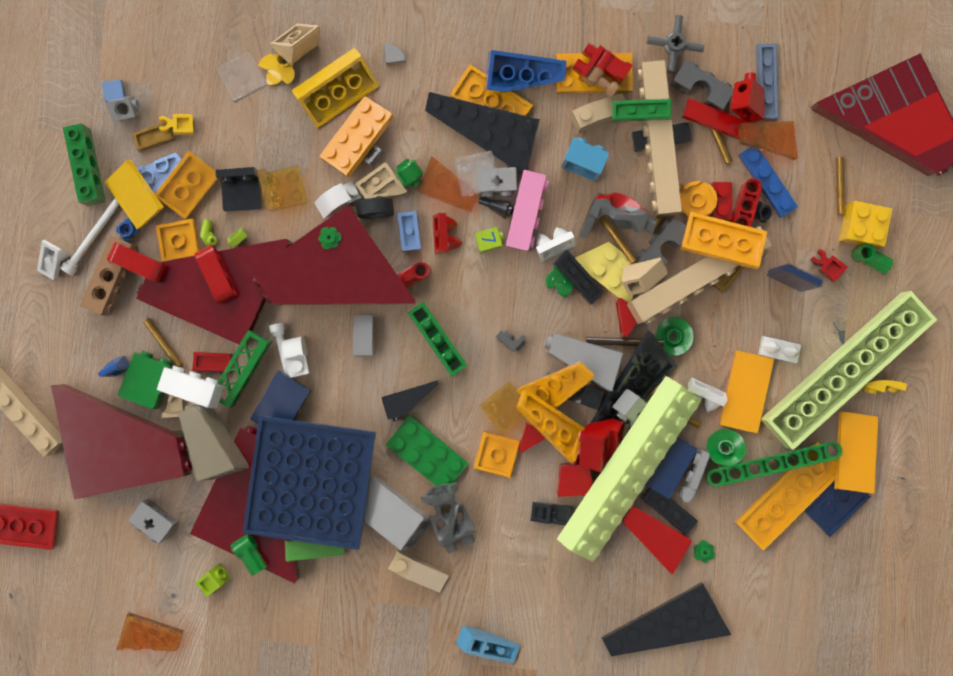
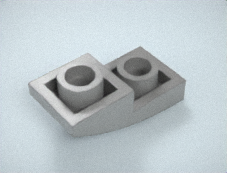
M373 315L354 316V357H373L375 341L373 337L375 318Z

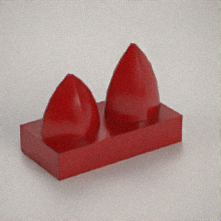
M446 213L433 215L434 253L442 254L458 248L462 241L447 234L458 223L453 218L446 216Z

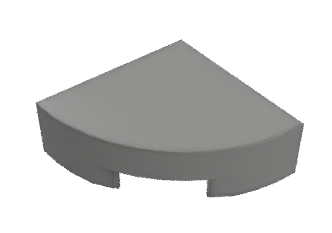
M384 44L387 65L405 63L404 55L400 49L394 45Z

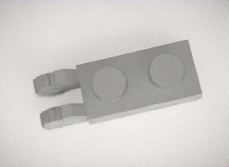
M699 449L692 459V469L687 472L685 477L687 483L680 488L678 494L684 502L692 501L710 457V454L706 451Z

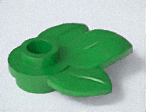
M555 266L553 271L547 274L545 279L546 288L556 287L558 293L563 298H566L571 293L573 286Z

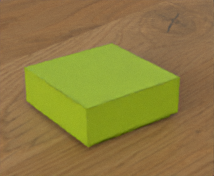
M240 227L227 238L228 244L234 248L248 236L247 232Z

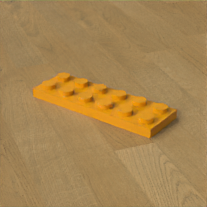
M815 441L811 446L820 445V443ZM809 451L807 454L808 459L815 461L816 453ZM836 459L785 471L735 523L764 551L835 480ZM797 460L792 464V466H795L797 464Z

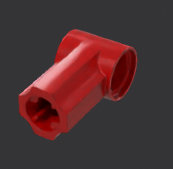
M417 262L397 275L406 288L428 278L431 274V268L425 262ZM420 265L426 267V273L423 276L417 273V268Z

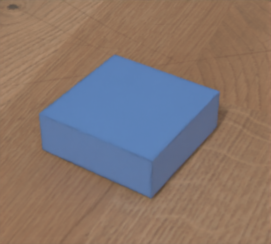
M121 79L102 83L106 102L126 97Z

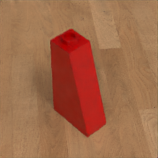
M632 505L623 517L622 522L671 574H674L692 540Z

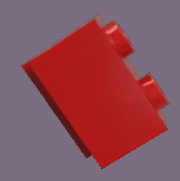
M609 419L587 424L583 431H580L578 436L580 448L577 455L580 458V467L602 472L623 441L624 421Z

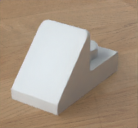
M43 240L37 271L54 280L59 275L61 262L68 258L70 254Z

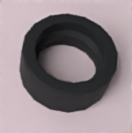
M366 198L356 202L357 216L359 218L379 219L394 215L393 200L391 198Z

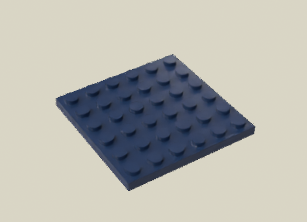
M259 416L243 533L359 550L376 431Z

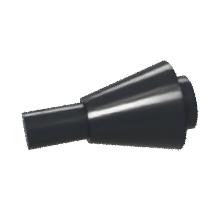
M482 196L478 201L479 204L489 207V209L503 219H506L507 216L510 217L514 209L512 201L490 200Z

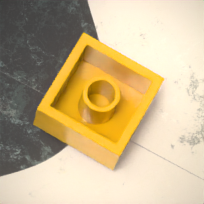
M859 201L846 204L839 242L858 246L871 244L875 249L885 247L892 208Z

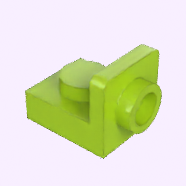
M218 563L195 583L203 594L208 597L231 577L223 566Z

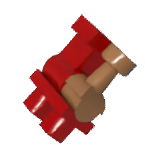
M588 43L582 54L589 58L590 61L586 64L578 58L572 69L580 75V81H584L589 86H600L607 90L606 95L612 98L633 65L627 61L625 63L601 45L597 48ZM603 76H608L609 78L614 80V82H612L611 84Z

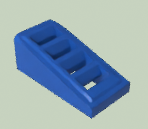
M120 356L105 365L98 372L99 377H115L127 371L129 362L125 356Z

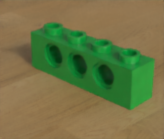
M82 123L62 127L78 203L86 206L105 203L106 200L91 129Z
M424 302L407 312L451 377L468 366Z

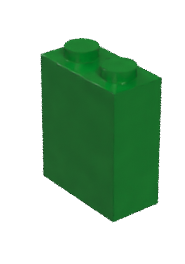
M144 350L141 353L134 352L117 396L152 410L159 409L165 392L159 391L157 388L164 367L172 369L174 365H171V361L160 357L158 360L153 358L152 353Z

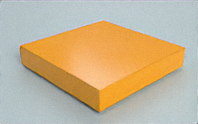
M195 219L155 226L162 261L195 256L194 253L200 251Z
M483 431L474 469L511 479L520 441Z

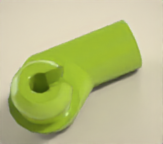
M204 219L200 237L207 246H215L218 240L211 232L213 221Z

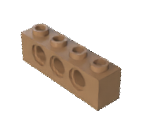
M111 235L80 304V307L103 316H108L114 310V301L122 291L121 285L124 278H127L130 270L107 260L114 242L135 251L138 249V246ZM113 272L114 278L112 281H109L108 276ZM103 290L106 291V296L104 299L101 298V292Z

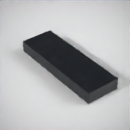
M688 122L672 125L674 145L692 141ZM643 130L632 132L634 151L645 150V144H648L647 137L643 136Z
M565 250L552 263L588 304L592 305L604 292L568 250Z
M648 488L641 497L642 500L685 536L698 522L674 500L666 498L651 488Z

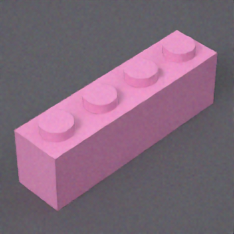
M527 170L523 171L506 246L528 251L529 247L533 248L535 237L532 236L533 229L538 228L540 218H537L538 210L542 211L544 199H541L542 191H547L549 180H545L546 175Z

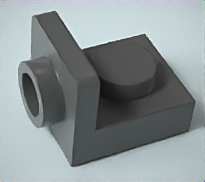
M500 331L496 336L512 352L515 349L519 351L526 344L523 341L526 338L524 335L516 343L513 341L515 338L508 331H505V333Z

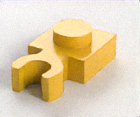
M173 114V119H169L166 116L159 117V122L167 123L166 126L159 127L160 132L166 133L173 130L174 135H194L193 114Z

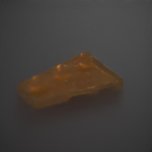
M794 121L742 123L738 125L741 145L758 150H766L777 156H786L791 160L798 159Z
M431 156L418 193L472 212L478 193Z
M129 612L126 615L116 650L131 648L133 650L177 651L184 630Z

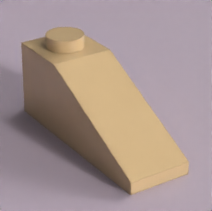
M623 93L614 95L612 98L607 97L573 110L570 117L577 133L612 119L613 101H626Z
M399 549L388 567L389 570L403 578L439 593L449 577L447 573L411 553Z

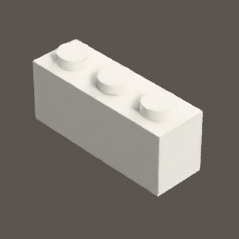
M173 366L172 369L164 367L157 390L207 408L218 407L224 386L217 384L218 380L209 377L205 380L201 378V374L191 371L189 374L184 373L185 369Z

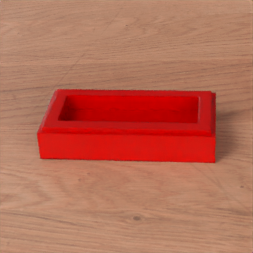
M193 352L192 371L224 372L233 354Z

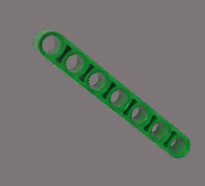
M828 442L717 468L707 474L706 481L711 487L729 485L840 458L843 450L840 444ZM829 446L834 447L836 450L834 457L827 453ZM809 451L816 453L815 461L808 459L807 454ZM790 455L795 456L797 459L795 466L790 465L788 462ZM770 460H775L778 463L776 470L769 468L768 463ZM751 464L758 466L759 472L757 475L750 473L749 466ZM731 469L739 471L740 476L738 479L731 478ZM712 473L720 475L721 480L718 484L711 481L710 476Z

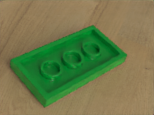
M411 415L406 418L385 444L435 486L453 483L469 464V462Z

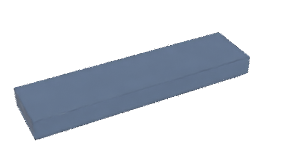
M757 44V83L765 91V120L759 121L778 120L777 44Z

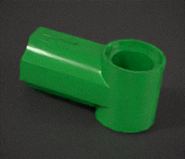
M871 244L856 246L851 252V257L855 262L863 263L882 275L887 274L893 266V259L877 251ZM862 250L866 253L865 258L862 256Z
M246 534L231 544L233 553L243 561L251 576L267 567V564L257 550V543L251 534Z

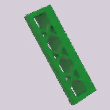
M248 330L218 380L217 384L226 386L228 391L226 399L220 398L219 403L227 408L236 405L273 343L272 340L267 337L262 338ZM250 337L259 341L256 349L249 350L247 342ZM246 353L248 362L245 366L239 367L238 357ZM236 370L238 379L236 382L229 383V372Z

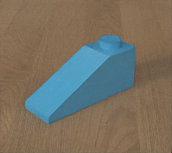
M462 626L456 642L466 654L514 664L520 645L467 626Z

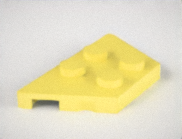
M607 242L575 258L596 282L614 296L622 298L628 303L632 301L633 295L629 296L622 284L623 268L631 264L625 255L614 245Z

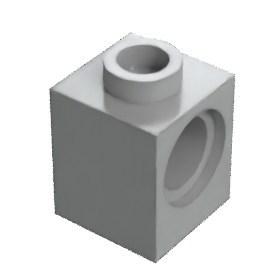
M133 95L106 102L112 122L135 117L140 111L139 102L137 99H134ZM121 103L128 106V113L121 109Z

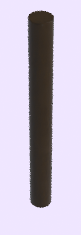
M586 337V343L593 345L638 346L642 339ZM657 339L664 347V339Z

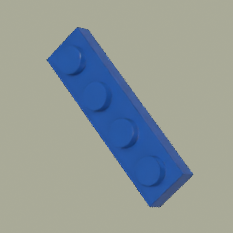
M756 143L738 155L751 176L761 182V191L780 218L798 207Z

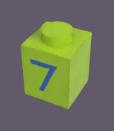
M497 227L475 233L480 253L502 248V243L505 242L502 231L498 232Z

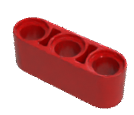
M751 178L741 185L730 222L737 224V221L740 220L744 223V226H752L762 190V184L758 179ZM748 184L754 187L753 193L748 190ZM743 202L749 205L748 211L743 209Z
M114 242L107 257L108 261L156 283H159L167 266L117 242Z
M211 245L195 252V258L215 301L219 304L237 296L234 285L215 246Z

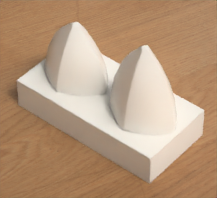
M557 227L553 234V240H550L541 233H537L535 239L538 257L541 262L576 246L572 232H567Z
M762 336L758 355L797 363L801 345Z
M690 378L688 390L700 400L703 397L705 398L704 405L707 412L717 409L720 405L725 406L727 402L725 392L697 379Z

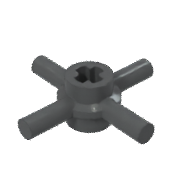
M676 15L673 33L669 34L665 39L647 36L646 44L663 46L667 54L670 55L667 73L671 74L675 73L677 56L681 55L685 50L701 53L704 51V45L689 43L684 35L681 34L682 15Z

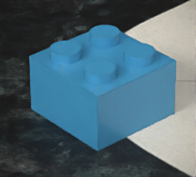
M573 138L561 168L596 182L603 170L609 152H606V149L602 146L595 145L594 147L588 144V141L583 138Z

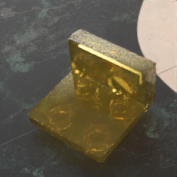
M299 166L268 172L266 169L257 170L265 206L269 211L307 203Z
M510 382L479 404L502 436L507 434L508 430L525 418L516 408L520 395Z

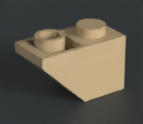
M661 257L627 265L623 268L622 284L629 296L649 291L667 275V269Z

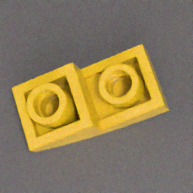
M870 380L862 388H865L864 392L876 395L877 392L884 393L885 390L892 393L905 391L907 384L890 380Z

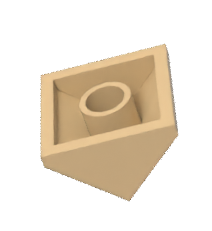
M297 23L271 42L270 45L292 65L318 45L321 28L318 25Z

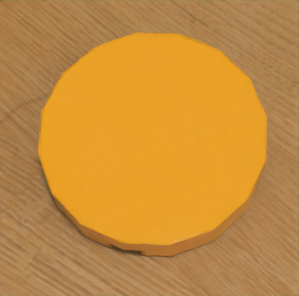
M690 182L680 192L682 212L687 217H689L690 212L709 216L716 208V191L706 182Z

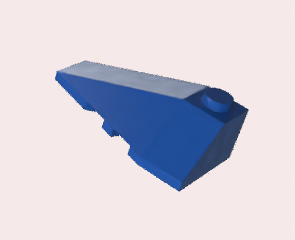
M491 50L487 58L486 90L509 92L564 81L567 61Z

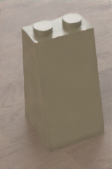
M191 404L185 406V410L178 412L197 482L214 480L249 468L247 461L214 408Z

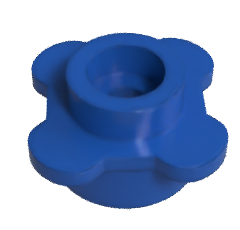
M125 219L124 222L117 226L116 232L123 236L124 241L129 242L135 234L139 233V229H136L130 219Z

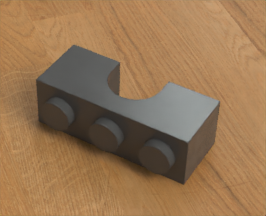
M686 60L670 85L685 95L694 86L703 87L707 93L703 104L721 111L725 108L734 90L728 82L716 79L715 75L711 72L703 71L694 62H687Z
M676 217L671 220L666 219L660 227L662 231L659 235L655 233L648 241L650 246L646 250L643 248L636 256L638 258L636 263L661 257L664 265H666L668 260L660 252L661 245L663 243H670L675 248L680 247L686 225Z

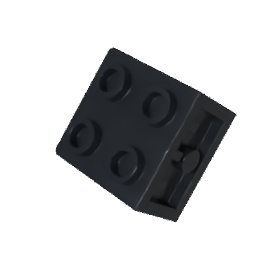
M255 167L215 170L216 178L221 181L223 211L257 210L262 208L259 171Z

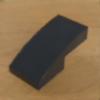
M533 501L530 521L566 526L572 516L573 506Z

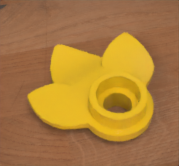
M268 54L260 60L258 65L268 70V85H277L282 80L289 85L295 77L294 64L290 65L288 62L287 64H282V60H284L279 54Z

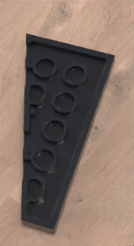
M429 92L425 107L427 113L510 167H516V170L523 174L524 170H528L540 119Z
M649 330L616 380L613 390L608 393L590 423L609 419L623 421L617 416L618 411L613 406L624 391L628 389L644 400L663 381L665 376L667 377L677 367L676 363Z
M701 582L601 638L612 657L729 636L731 633L707 589Z

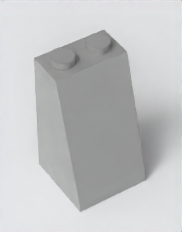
M555 333L551 337H547L544 347L547 349V354L566 366H571L581 361L595 375L591 382L602 389L613 390L623 353Z
M370 476L364 521L399 550H413L431 524L430 515L378 477Z

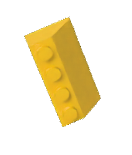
M353 48L291 91L315 126L319 128L380 85L361 54Z

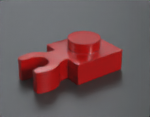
M819 249L817 252L821 259H816L814 256L810 259L813 264L822 266L819 272L833 283L848 268L833 255L828 259L825 251Z

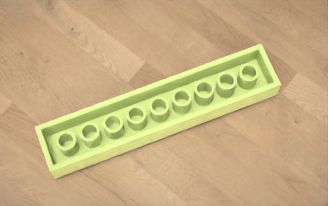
M912 291L901 292L761 418V421L785 448L794 450L936 322L937 319Z
M665 376L557 540L571 552L594 562L627 511L632 507L633 502L643 490L649 478L654 474L661 460L664 459L671 445L676 441L681 430L686 426L693 412L698 408L701 400L685 387Z

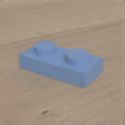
M417 212L397 213L402 252L421 250Z

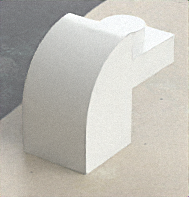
M352 181L344 185L341 183L323 193L314 204L322 217L326 219L336 214L345 206L361 200L362 196Z
M304 336L283 340L282 351L283 357L286 359L289 377L293 378L310 374L306 358L308 351Z

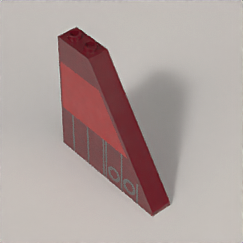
M921 53L826 97L811 106L812 111L926 176L933 174L940 176L948 172V167L953 166V118Z

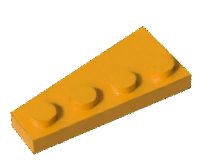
M580 361L518 388L517 392L521 395L522 391L528 390L552 407L557 408L591 381L595 375Z
M528 390L522 391L516 408L570 463L575 462L580 448L578 436L580 431H583L585 428Z

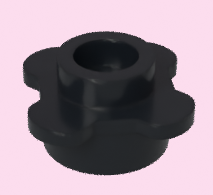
M758 201L754 220L758 219L761 223H765L771 217L772 209L770 205H764L761 201Z

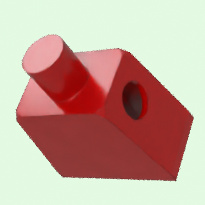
M753 72L746 73L743 81L734 84L730 109L740 118L749 122L765 120V91L756 82V73Z
M577 457L573 463L568 461V463L560 464L556 489L558 497L586 496L592 487L590 469L579 466L580 458Z

